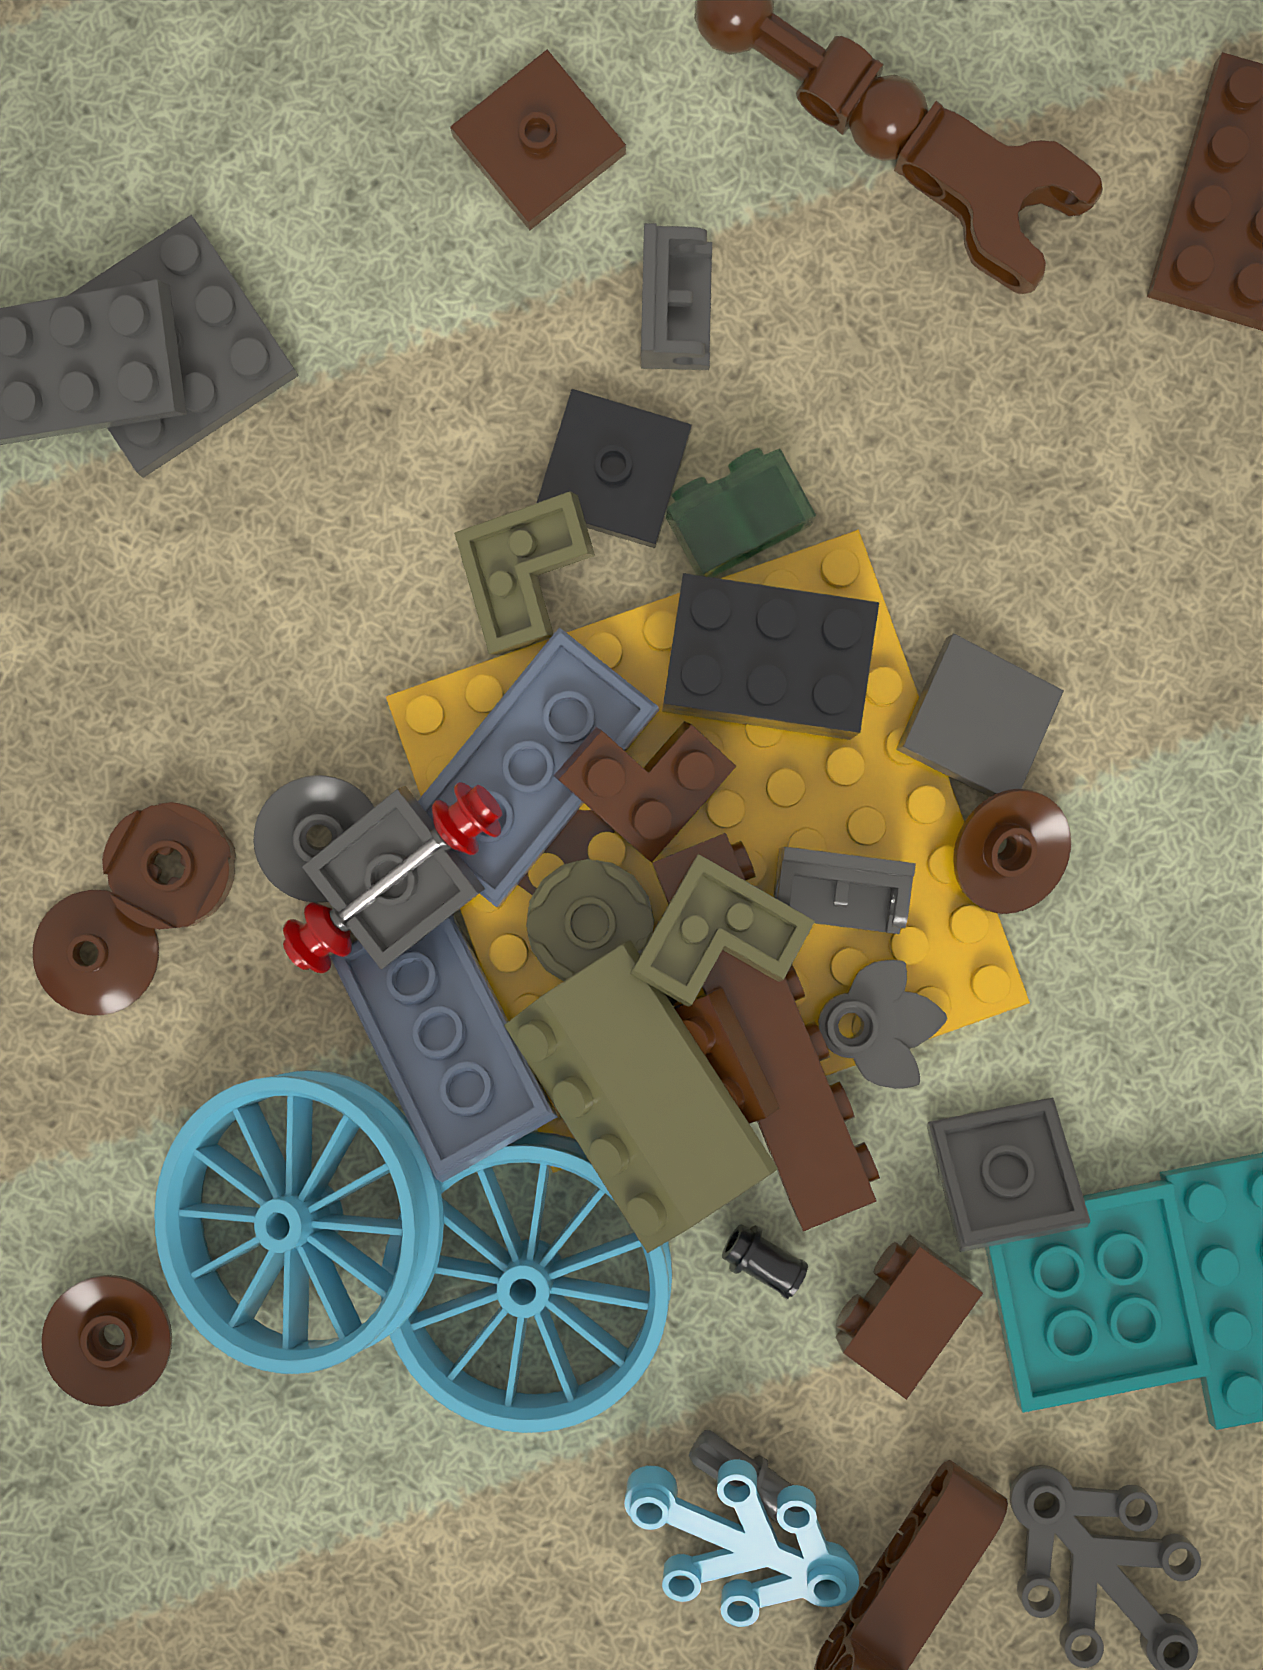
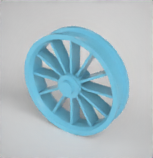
M302 1070L249 1080L220 1092L204 1103L181 1128L168 1151L159 1176L154 1211L155 1236L162 1270L173 1296L188 1320L201 1335L229 1357L263 1371L281 1374L310 1373L330 1368L391 1335L410 1317L425 1296L433 1280L443 1242L444 1214L439 1180L435 1178L407 1117L390 1100L365 1083L345 1075L319 1070ZM273 1096H287L286 1161L258 1104ZM313 1100L336 1109L344 1115L311 1173ZM235 1120H237L264 1178L217 1144ZM361 1128L375 1144L386 1163L335 1192L328 1184L357 1131ZM209 1166L258 1203L260 1208L202 1203L207 1167ZM388 1173L391 1174L399 1198L402 1220L343 1215L340 1200ZM202 1218L254 1223L256 1237L212 1261L205 1239ZM339 1230L402 1236L401 1252L395 1275H392L337 1234ZM262 1245L269 1251L239 1304L223 1284L216 1270ZM333 1261L384 1298L376 1311L363 1324ZM284 1265L283 1334L264 1326L255 1320L254 1317ZM309 1275L338 1338L308 1340Z
M530 1132L444 1182L439 1181L442 1194L464 1177L475 1172L478 1173L508 1251L442 1198L444 1224L493 1264L440 1255L435 1273L494 1283V1285L420 1312L416 1308L410 1317L390 1335L400 1359L410 1374L435 1400L467 1420L486 1427L519 1433L547 1432L577 1425L602 1413L625 1396L648 1368L657 1351L665 1327L672 1287V1257L669 1241L649 1253L643 1247L649 1272L650 1291L564 1277L565 1274L639 1248L642 1244L636 1234L631 1233L562 1259L558 1250L601 1197L606 1193L613 1201L614 1199L576 1139L554 1133ZM523 1162L540 1164L529 1239L521 1241L492 1166ZM550 1166H554L579 1175L597 1186V1188L550 1245L539 1239ZM401 1213L398 1217V1220H402ZM390 1235L382 1267L392 1275H395L401 1252L402 1236ZM564 1296L648 1311L636 1338L627 1349ZM498 1300L501 1307L455 1363L443 1354L425 1328L427 1325ZM548 1309L615 1363L602 1374L578 1386ZM509 1313L518 1318L507 1390H502L475 1379L462 1369L506 1314ZM529 1317H535L563 1391L546 1394L517 1393L527 1319Z

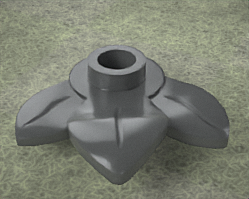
M882 960L873 962L861 969L853 980L848 993L839 994L824 1005L819 1015L818 1027L827 1048L841 1057L853 1058L857 1068L866 1080L878 1086L893 1089L910 1088L920 1084L919 1068L910 1049L919 1046L939 1031L946 1023L947 1015L930 999L914 992L905 991L907 969L904 961ZM847 1013L857 1014L861 1021L860 1030L851 1037L843 1036L838 1027L841 1017Z

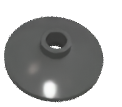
M305 776L284 784L267 799L255 823L254 850L261 870L276 888L288 896L306 902H328L302 866L375 806L356 786L332 776ZM315 825L327 827L332 834L331 841L324 847L311 845L306 836L311 827Z

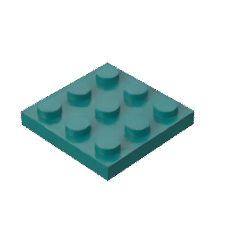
M1158 1180L1083 1195L1091 1221L1088 1227L985 1247L1016 1403L1022 1413L1213 1375L1174 1184L1172 1182Z

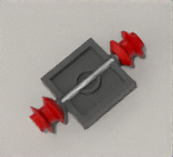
M459 782L454 786L457 801L449 805L444 801L436 800L432 804V820L409 789L403 786L396 789L309 860L302 868L334 909L311 902L304 908L305 924L296 919H290L284 923L283 934L285 940L283 941V947L289 959L303 970L311 969L317 973H326L331 968L330 952L341 957L351 953V930L382 970L485 890L484 886L456 850L469 855H475L479 851L477 835L484 832L491 837H498L501 834V826L498 819L502 816V810L490 792L481 785H476L472 788L463 782Z

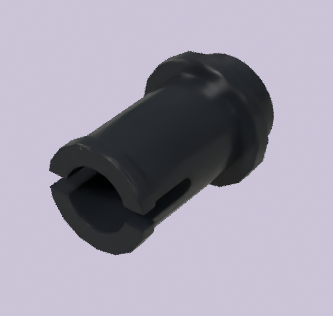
M742 1224L739 1225L729 1237L722 1252V1258L730 1263L729 1269L731 1272L738 1274L744 1271L780 1293L785 1299H789V1297H792L797 1292L808 1270L807 1262L797 1259L762 1237V1230L756 1225L750 1229Z

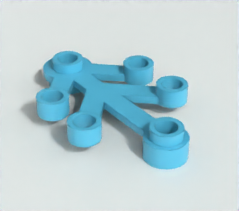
M733 1459L722 1464L718 1471L717 1480L718 1497L724 1504L735 1508L742 1525L677 1498L678 1487L676 1479L664 1468L643 1466L633 1471L629 1476L624 1504L626 1512L637 1526L643 1529L654 1530L667 1523L724 1548L696 1556L686 1554L671 1556L664 1564L662 1580L663 1591L669 1598L679 1602L690 1601L700 1593L701 1583L765 1567L782 1573L781 1575L753 1583L744 1579H735L724 1585L721 1592V1615L727 1623L737 1627H745L753 1624L758 1619L759 1608L799 1598H804L817 1606L835 1607L848 1602L856 1594L859 1587L858 1567L844 1547L826 1541L817 1519L815 1495L808 1488L800 1485L788 1486L781 1490L777 1497V1521L784 1530L796 1534L800 1551L778 1541L757 1491V1472L750 1463L744 1460ZM740 1480L745 1482L746 1485L736 1487L728 1482ZM793 1506H799L806 1510L802 1512H792L788 1508ZM680 1575H681V1576H686V1577H688V1578H690V1579H688V1580H680V1579L675 1578V1576H680ZM744 1601L747 1604L743 1606H737L732 1602Z

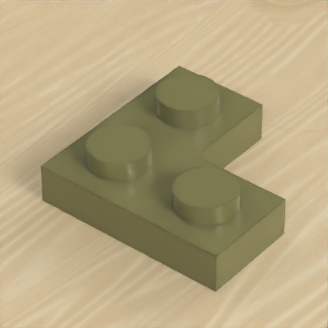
M570 491L454 533L488 653L500 655L553 636V629L537 576L595 556L577 494Z
M698 854L694 858L630 974L688 1007L693 1004L722 950L780 982L784 980L815 921Z

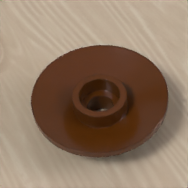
M1028 789L1002 791L987 798L978 805L961 827L954 848V872L963 893L979 907L1000 914L1024 911L1042 901L1061 880L1070 858L1071 833L1063 811L1050 798ZM1007 838L1005 849L998 853L1001 843Z
M86 890L62 899L46 913L35 934L32 951L33 964L41 986L56 1003L75 1013L92 1016L106 1015L128 1007L147 990L157 970L159 943L155 929L142 926L126 917L114 904L110 894H113L112 891ZM87 941L92 942L98 949V958L92 965L85 964L80 957L81 946Z
M117 1275L91 1277L69 1288L51 1307L42 1331V1354L47 1370L55 1383L72 1398L85 1404L100 1407L122 1405L137 1399L147 1392L163 1374L172 1349L171 1324L160 1300L141 1283ZM114 1324L122 1330L124 1340L121 1345H112L105 1339L104 1329L106 1325Z

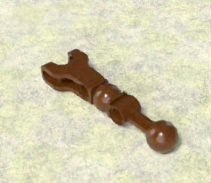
M773 0L695 1L694 19L700 34L712 49L732 55L747 52L753 48L802 82V85L796 92V96L809 114L825 125L835 128L842 135L850 127L855 143L865 155L881 161L897 160L894 169L896 173L904 176L916 189L960 220L964 229L965 249L971 263L980 271L1017 294H1027L1035 291L1044 277L1046 266L1043 253L1021 232L1018 213L1025 207L1043 204L1067 216H1080L1094 207L1102 195V181L1098 173L1063 145L1055 141L1039 140L1020 146H1007L958 113L945 109L938 101H935L929 110L924 94L912 80L895 74L881 76L884 64L879 60H875L868 51L849 38L835 36L828 47L824 49L775 15Z

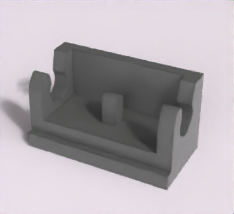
M644 223L641 369L709 370L712 242H707V230L685 226H657V223Z
M782 847L779 848L773 897L813 919L816 924L900 934V929L906 928L916 863Z

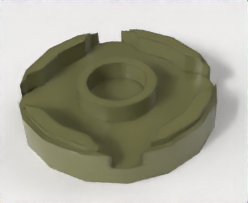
M585 859L564 864L541 881L529 901L526 927L531 950L542 966L549 973L562 981H566L628 941L632 942L637 951L644 949L653 932L654 917L649 896L632 874L611 862Z

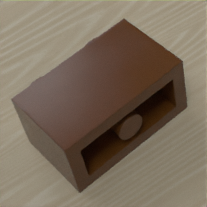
M909 1234L902 1245L894 1242L884 1251L874 1268V1274L878 1279L864 1298L859 1294L854 1295L844 1306L836 1321V1327L840 1329L836 1339L843 1354L906 1400L983 1295V1292L972 1279L911 1234Z

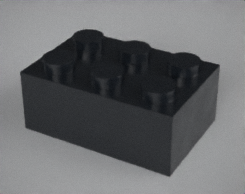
M683 573L662 712L851 740L861 732L879 602Z

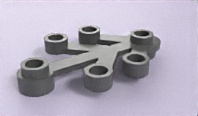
M1037 1465L1022 1471L1012 1483L1009 1496L1014 1515L1027 1528L1024 1574L1017 1583V1594L1025 1610L1034 1617L1046 1618L1053 1615L1059 1608L1061 1602L1060 1592L1050 1576L1054 1534H1056L1071 1551L1067 1623L1062 1627L1059 1635L1060 1645L1069 1661L1077 1667L1089 1668L1096 1665L1103 1656L1104 1644L1095 1629L1098 1583L1141 1632V1648L1156 1670H1190L1198 1655V1644L1194 1634L1179 1617L1167 1613L1159 1614L1117 1565L1162 1568L1173 1580L1188 1581L1197 1575L1201 1567L1200 1554L1185 1536L1176 1533L1168 1534L1162 1539L1090 1534L1075 1517H1118L1124 1526L1132 1531L1142 1532L1148 1530L1157 1520L1158 1508L1147 1491L1138 1485H1126L1119 1490L1072 1487L1062 1472L1050 1466ZM1045 1492L1054 1494V1502L1050 1508L1046 1510L1034 1508V1501L1038 1495ZM1132 1500H1144L1145 1506L1141 1514L1134 1517L1126 1516V1507ZM1177 1549L1187 1550L1186 1560L1182 1564L1177 1566L1169 1565V1557L1173 1551ZM1044 1585L1049 1588L1048 1595L1042 1601L1033 1602L1028 1599L1030 1591L1035 1586ZM1088 1635L1091 1637L1090 1645L1085 1650L1075 1651L1071 1649L1073 1641L1078 1636ZM1169 1643H1182V1649L1176 1656L1172 1658L1163 1656L1164 1649Z

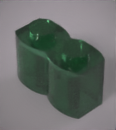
M761 448L752 449L734 459L727 466L730 474L709 484L705 477H700L683 485L672 494L675 502L667 507L666 519L696 575L714 578L812 525L817 515L780 448L765 455Z

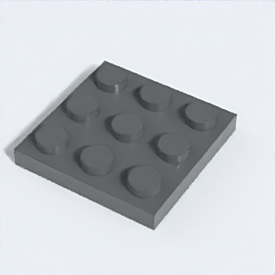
M192 214L69 294H80L156 279L170 285L187 415L107 428L135 471L142 478L299 376Z

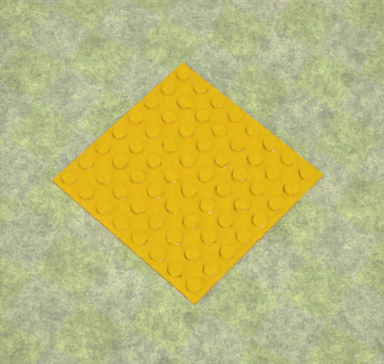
M859 529L720 578L879 602L861 732L851 740L662 712L680 593L567 632L568 635L659 707L656 715L626 750V753L644 768L684 721L692 724L736 765V768L653 862L726 833L731 845L742 841L748 853L756 877L746 880V882L772 897L774 894L779 848L782 847L916 863L906 928L900 929V934L813 924L792 963L805 994L804 998L795 1001L805 1025L813 1021L818 1025L819 1015L824 1005L833 997L848 993L853 980L861 969L873 962L882 960L904 961L907 969L905 991L914 992L930 999L946 1013V1023L931 1038L1030 1003L998 913L987 911L973 903L963 893L957 882L953 856L957 836L964 824V819L948 776L896 750L918 702L919 695ZM549 639L386 696L421 797ZM583 803V805L579 808L580 810H584V811L591 810V809H590L587 805H585L584 803ZM616 831L615 833L602 832L592 838L588 846L589 859L614 863L636 878L649 896L654 917V931L668 906V902L652 863ZM543 853L528 871L530 882L534 887L538 888L541 881L564 865V862L554 854ZM518 885L499 908L481 894H478L460 908L478 962L508 1021L539 997L564 982L546 971L531 950L526 923L529 901L533 895ZM702 987L696 997L705 994ZM677 1001V1003L673 1007L680 1005L682 1003ZM847 1013L841 1017L838 1024L840 1033L846 1037H851L858 1033L861 1021L857 1014ZM829 1049L830 1057L820 1061L825 1076L856 1065L853 1058L841 1057ZM547 1095L558 1117L537 1128L538 1132L554 1133L575 1139ZM550 1166L552 1173L563 1170L558 1167Z

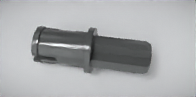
M711 1430L703 1431L696 1439L689 1453L693 1465L715 1480H718L719 1468L725 1462L739 1459L750 1463L757 1472V1491L766 1513L773 1521L778 1523V1494L784 1488L792 1486V1484L768 1468V1460L759 1455L752 1459ZM740 1480L728 1482L736 1487L746 1485L745 1482ZM793 1506L788 1508L792 1512H802L806 1510L799 1506Z

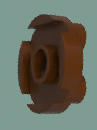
M160 803L159 805H151L142 811L137 810L124 817L118 823L105 845L102 858L103 874L108 875V885L113 892L110 896L114 904L132 921L142 926L159 930L190 927L213 915L226 900L234 881L236 853L232 841L226 836L222 826L206 812L180 803ZM176 849L182 855L180 863L185 867L184 873L181 878L172 877L166 884L159 879L162 869L154 864L158 854L170 855Z

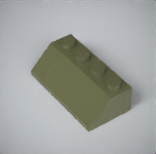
M628 941L539 997L504 1026L642 1246L649 1253L687 1231L774 1173L778 1168L665 993L630 974L640 955L632 942Z

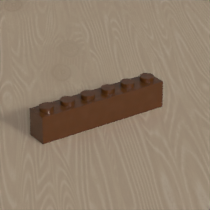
M726 833L652 862L668 905L698 854L745 881L756 877L742 841L731 845ZM722 950L702 988L705 994L720 987L723 988L780 1108L767 1118L757 1121L772 1160L778 1168L777 1172L803 1232L877 1202L870 1182L880 1179L878 1170L865 1142L854 1146L845 1122L855 1118L854 1112L840 1081L831 1085L827 1081L820 1061L830 1057L829 1051L816 1022L813 1021L805 1025L795 1001L804 998L805 994L793 965H791L784 980L778 982Z

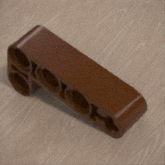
M951 1460L944 1462L938 1468L898 1529L903 1535L896 1532L863 1584L868 1586V1588L860 1587L828 1636L833 1642L826 1639L816 1658L814 1670H908L1000 1529L1007 1513V1498Z

